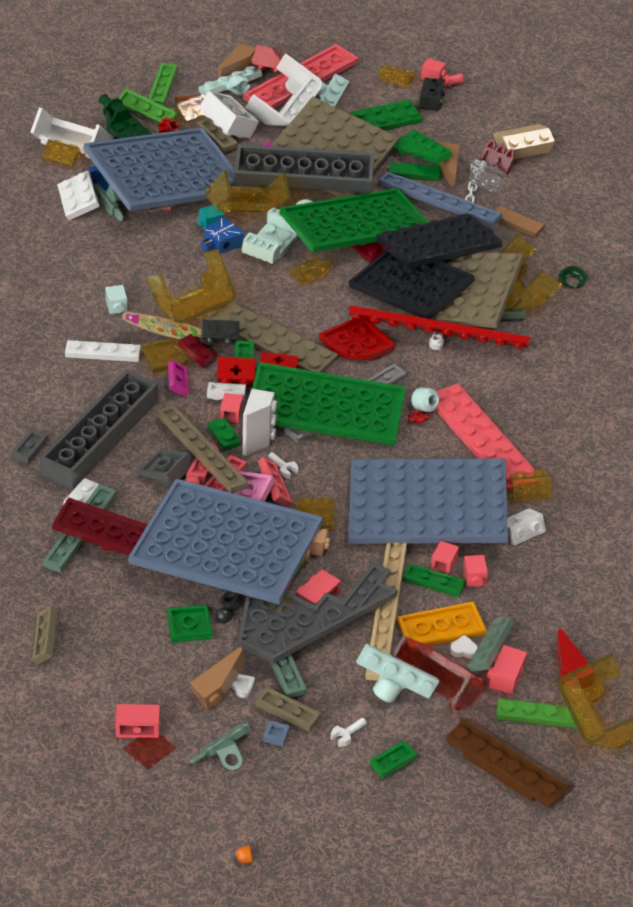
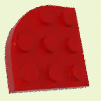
M351 319L319 333V340L329 350L337 353L340 357L350 360H371L395 350V344L370 320L366 319L362 321Z

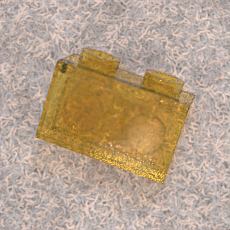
M381 65L379 68V80L407 88L416 78V73L391 65Z
M205 94L201 96L196 95L188 101H180L176 104L174 111L180 115L185 124L205 117L204 111L199 108L205 98Z
M48 139L41 155L42 160L72 168L77 158L82 157L80 148L77 145H68L60 140L53 141Z
M316 257L289 269V275L302 286L330 273V260L327 258L322 261Z
M536 469L530 473L516 471L514 474L509 475L512 483L513 502L552 499L551 476L547 471L543 469Z

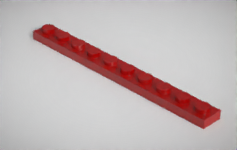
M352 305L349 308V317L356 321L366 319L370 320L373 324L383 322L388 323V326L391 327L406 326L408 330L423 329L425 333L433 334L434 332H439L447 337L456 335L464 340L473 338L481 343H488L490 341L495 342L498 346L513 345V348L516 349L528 348L530 340L528 336Z

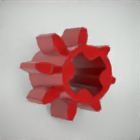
M166 117L158 124L160 133L179 131V125L174 118L169 119Z

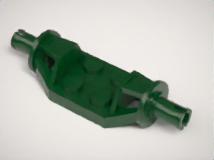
M102 94L99 97V102L104 106L103 115L105 116L107 132L114 139L152 134L148 128H145L129 112V109L123 105L121 99L114 98L111 100L107 94Z

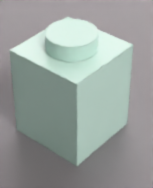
M123 285L105 287L109 314L127 312V297Z

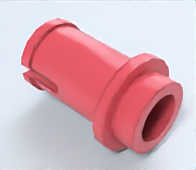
M461 73L452 76L445 75L442 78L444 80L443 86L448 88L464 82Z

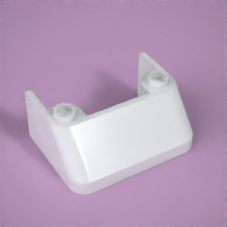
M285 53L276 69L289 78L285 86L293 94L279 113L254 94L245 107L251 115L268 126H288L312 96L315 97L322 88L320 78Z
M40 107L30 132L41 140L43 145L50 147L52 144L82 154H86L83 150L84 143L113 139V136L98 124L95 130L54 118Z

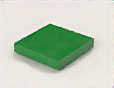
M208 605L167 608L171 643L212 639Z

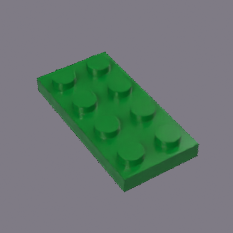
M410 99L350 112L351 115L384 131L422 123L423 117Z

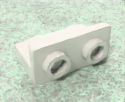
M530 508L507 518L508 534H510L513 545L520 544L546 531L543 514Z

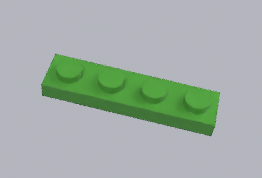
M161 63L148 99L165 106L177 72L176 64Z
M127 88L123 90L119 97L123 105L128 109L157 123H161L162 119L166 117L176 120L179 116L177 112Z
M498 699L496 719L581 729L582 708Z

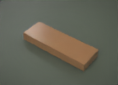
M499 206L495 210L502 213V219L499 223L536 238L544 230V224L505 207Z

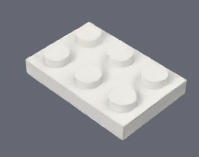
M88 170L57 184L68 220L100 207L92 177Z

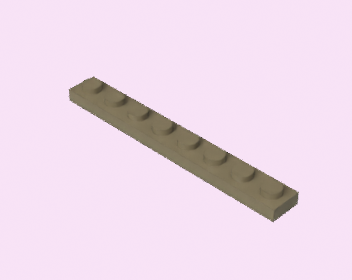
M175 406L157 410L158 418L230 493L248 488V481Z

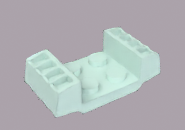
M273 207L267 212V224L257 235L250 232L243 240L242 253L273 264L298 239V235L279 214L280 210Z

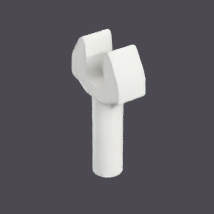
M273 452L268 455V458L281 468L280 474L282 477L291 478V473L288 470L298 474V465L294 461L286 463Z
M360 718L346 729L339 726L334 727L330 739L333 740L338 736H342L338 740V747L349 745L351 743L350 735L367 724L366 720Z

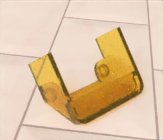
M224 170L205 189L207 200L222 213L230 211L268 212L273 207L280 209L291 198L286 173H282L267 188L230 186L228 172Z
M518 234L500 252L523 254L524 258L506 304V308L510 311L541 307L562 285L561 282L543 270L527 287L524 285L521 278L526 275L528 265L525 261L537 248Z
M219 249L203 252L209 270L204 271L200 276L203 288L176 300L167 290L161 274L146 277L156 304L175 323H186L234 300L235 290Z
M612 653L562 676L558 681V688L586 744L620 749L633 743V717L606 730L594 705V702L600 700L605 695L606 690L603 683L621 675Z

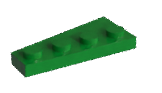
M416 130L409 131L406 135L399 138L397 145L392 150L393 152L399 150V153L404 155L410 153L415 158L423 157V160L437 164L453 157L451 150Z

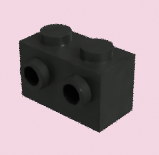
M424 78L419 109L439 111V106H443L446 87L443 86L444 80Z
M203 319L201 322V340H205V343L224 341V344H234L239 340L240 321Z

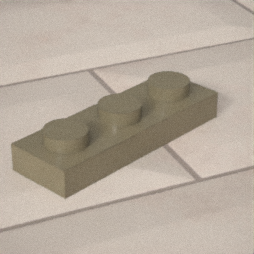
M211 118L197 122V128H203L223 153L237 149L238 142L233 137L223 133V129L216 126Z
M52 605L37 614L32 662L37 665L45 660H49L53 655L57 609Z
M266 687L255 700V706L308 732L321 719L320 712L269 687Z

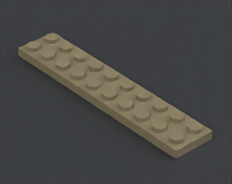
M192 282L170 300V306L200 321L203 319L240 321V341H254V348L262 352L299 356L298 369L323 373L338 359L337 353Z

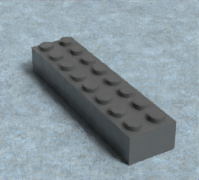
M238 144L235 184L370 193L372 192L374 153Z
M126 370L39 458L40 474L73 489L158 401V383Z

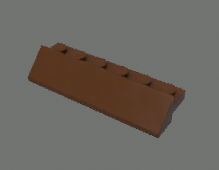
M460 717L459 724L446 736L448 743L463 752L462 757L530 801L536 799L551 808L559 799L563 800L575 787L573 783L473 719Z

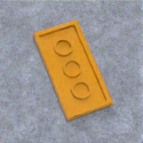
M474 601L396 617V622L409 651L454 642L464 635L468 638L484 636L487 632Z

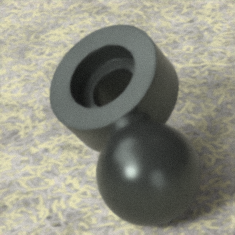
M226 591L223 594L221 603L224 607L218 609L215 614V618L219 623H228L231 620L232 614L230 611L237 609L241 605L242 595L231 591Z

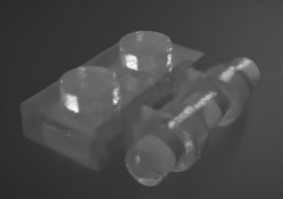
M474 159L469 182L493 193L500 194L505 172L496 166L492 167L486 164L487 162Z

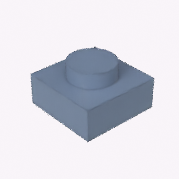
M269 721L263 735V742L284 747L290 726Z

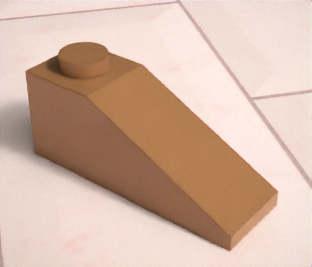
M239 43L218 67V78L232 75L233 72L243 71L246 67L252 66L255 48Z
M440 142L439 144L452 151L453 157L437 164V166H440V170L449 185L455 188L460 144Z
M239 647L190 682L193 694L207 709L218 705L226 697L246 662L243 649Z

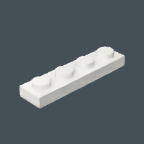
M67 340L65 357L139 362L141 346Z

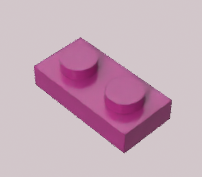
M172 359L168 363L169 389L185 397L189 393L187 367Z

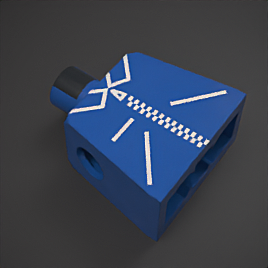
M222 216L205 228L201 247L204 251L213 248L216 252L222 254L242 247L244 232Z

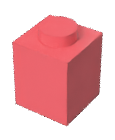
M428 58L422 66L421 79L424 80L426 77L442 80L447 75V70H445L446 63Z
M224 393L220 407V419L225 417L228 422L239 423L243 409V395Z
M440 541L432 555L431 569L450 575L458 560L459 547Z
M484 555L464 556L463 572L466 587L486 586L488 571Z

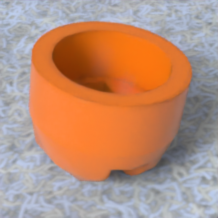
M251 846L240 847L236 853L238 861L242 864L253 863Z

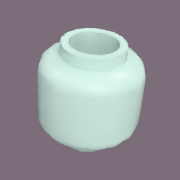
M420 387L413 392L412 405L416 410L432 412L439 404V395L432 388Z

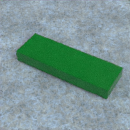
M390 162L389 172L407 179L439 181L440 166Z
M411 563L408 564L402 581L456 597H460L466 584L465 579Z

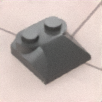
M159 450L138 471V474L160 480L162 486L171 487L175 479H181L188 472L191 456L189 452Z

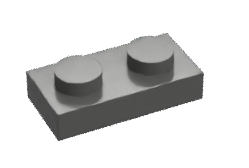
M30 429L11 452V457L29 464L48 441V435Z

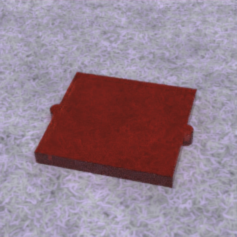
M160 734L159 738L138 737L124 748L134 758V761H138L148 770L176 749L175 746L166 740L165 736Z

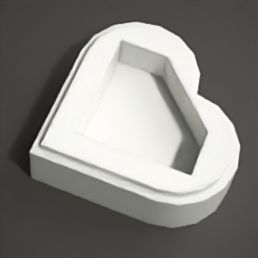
M466 635L454 641L450 647L451 655L457 658L464 656L470 659L477 650V645Z
M238 674L231 688L235 690L238 697L246 698L252 692L255 677Z

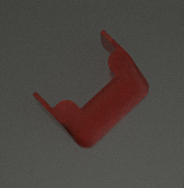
M405 635L402 636L392 653V656L438 678L439 683L434 691L446 697L450 701L449 706L458 711L460 709L465 710L488 685V682L424 643Z

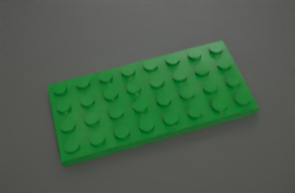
M399 188L280 207L279 214L312 253L377 242L376 234L384 231H394L401 227L407 228L415 224L429 223Z
M259 362L252 389L274 392V400L277 401L276 411L274 412V415H277L275 426L395 446L406 387Z

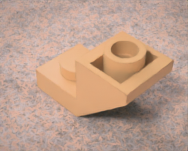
M328 529L318 531L302 561L303 565L305 561H309L310 554L323 556L324 550L329 549L330 538H327Z

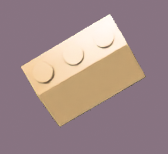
M541 124L493 134L498 146L504 144V154L509 149H513V159L549 153L555 142L550 129Z

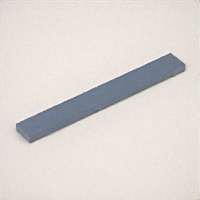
M387 172L378 180L379 185L388 189L399 188L404 195L458 215L470 214L478 222L490 227H494L502 219V213L391 172Z

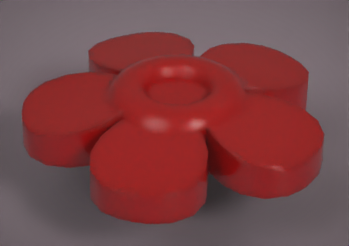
M419 410L416 413L410 412L408 414V421L411 423L421 424L429 419L428 414Z

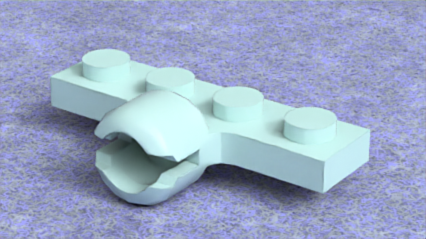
M249 66L243 71H236L232 75L219 77L216 81L205 82L204 85L199 87V92L206 96L208 91L219 93L224 90H230L232 93L242 96L250 89V85L247 82L262 77V72L254 66Z
M334 74L329 85L322 82V88L315 98L335 107L349 81Z
M367 643L356 660L358 665L380 675L373 687V691L377 697L389 703L394 702L400 691L404 688H408L429 699L439 683L438 678Z

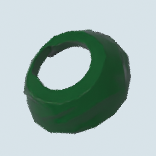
M576 266L566 267L559 273L560 281L568 288H580L588 279L586 272ZM574 277L579 280L577 286L568 285L566 279Z

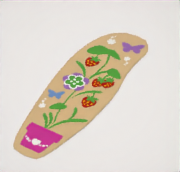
M124 312L122 315L123 320L157 334L177 339L192 334L193 336H198L202 344H211L201 340L200 328L187 323L133 312Z

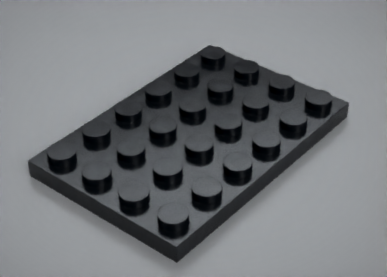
M461 214L457 217H447L444 220H433L426 224H415L412 227H401L398 230L384 231L376 234V241L406 268L502 247V240L470 214Z
M386 250L349 280L348 283L350 288L420 318L430 319L475 281V277L471 273L441 261L406 268Z

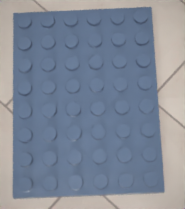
M203 128L84 143L83 150L129 211L246 194L250 190L249 185L235 184V168Z
M505 458L351 460L349 544L440 543V541L446 543H508Z
M175 479L130 553L128 563L280 604L323 524V517Z

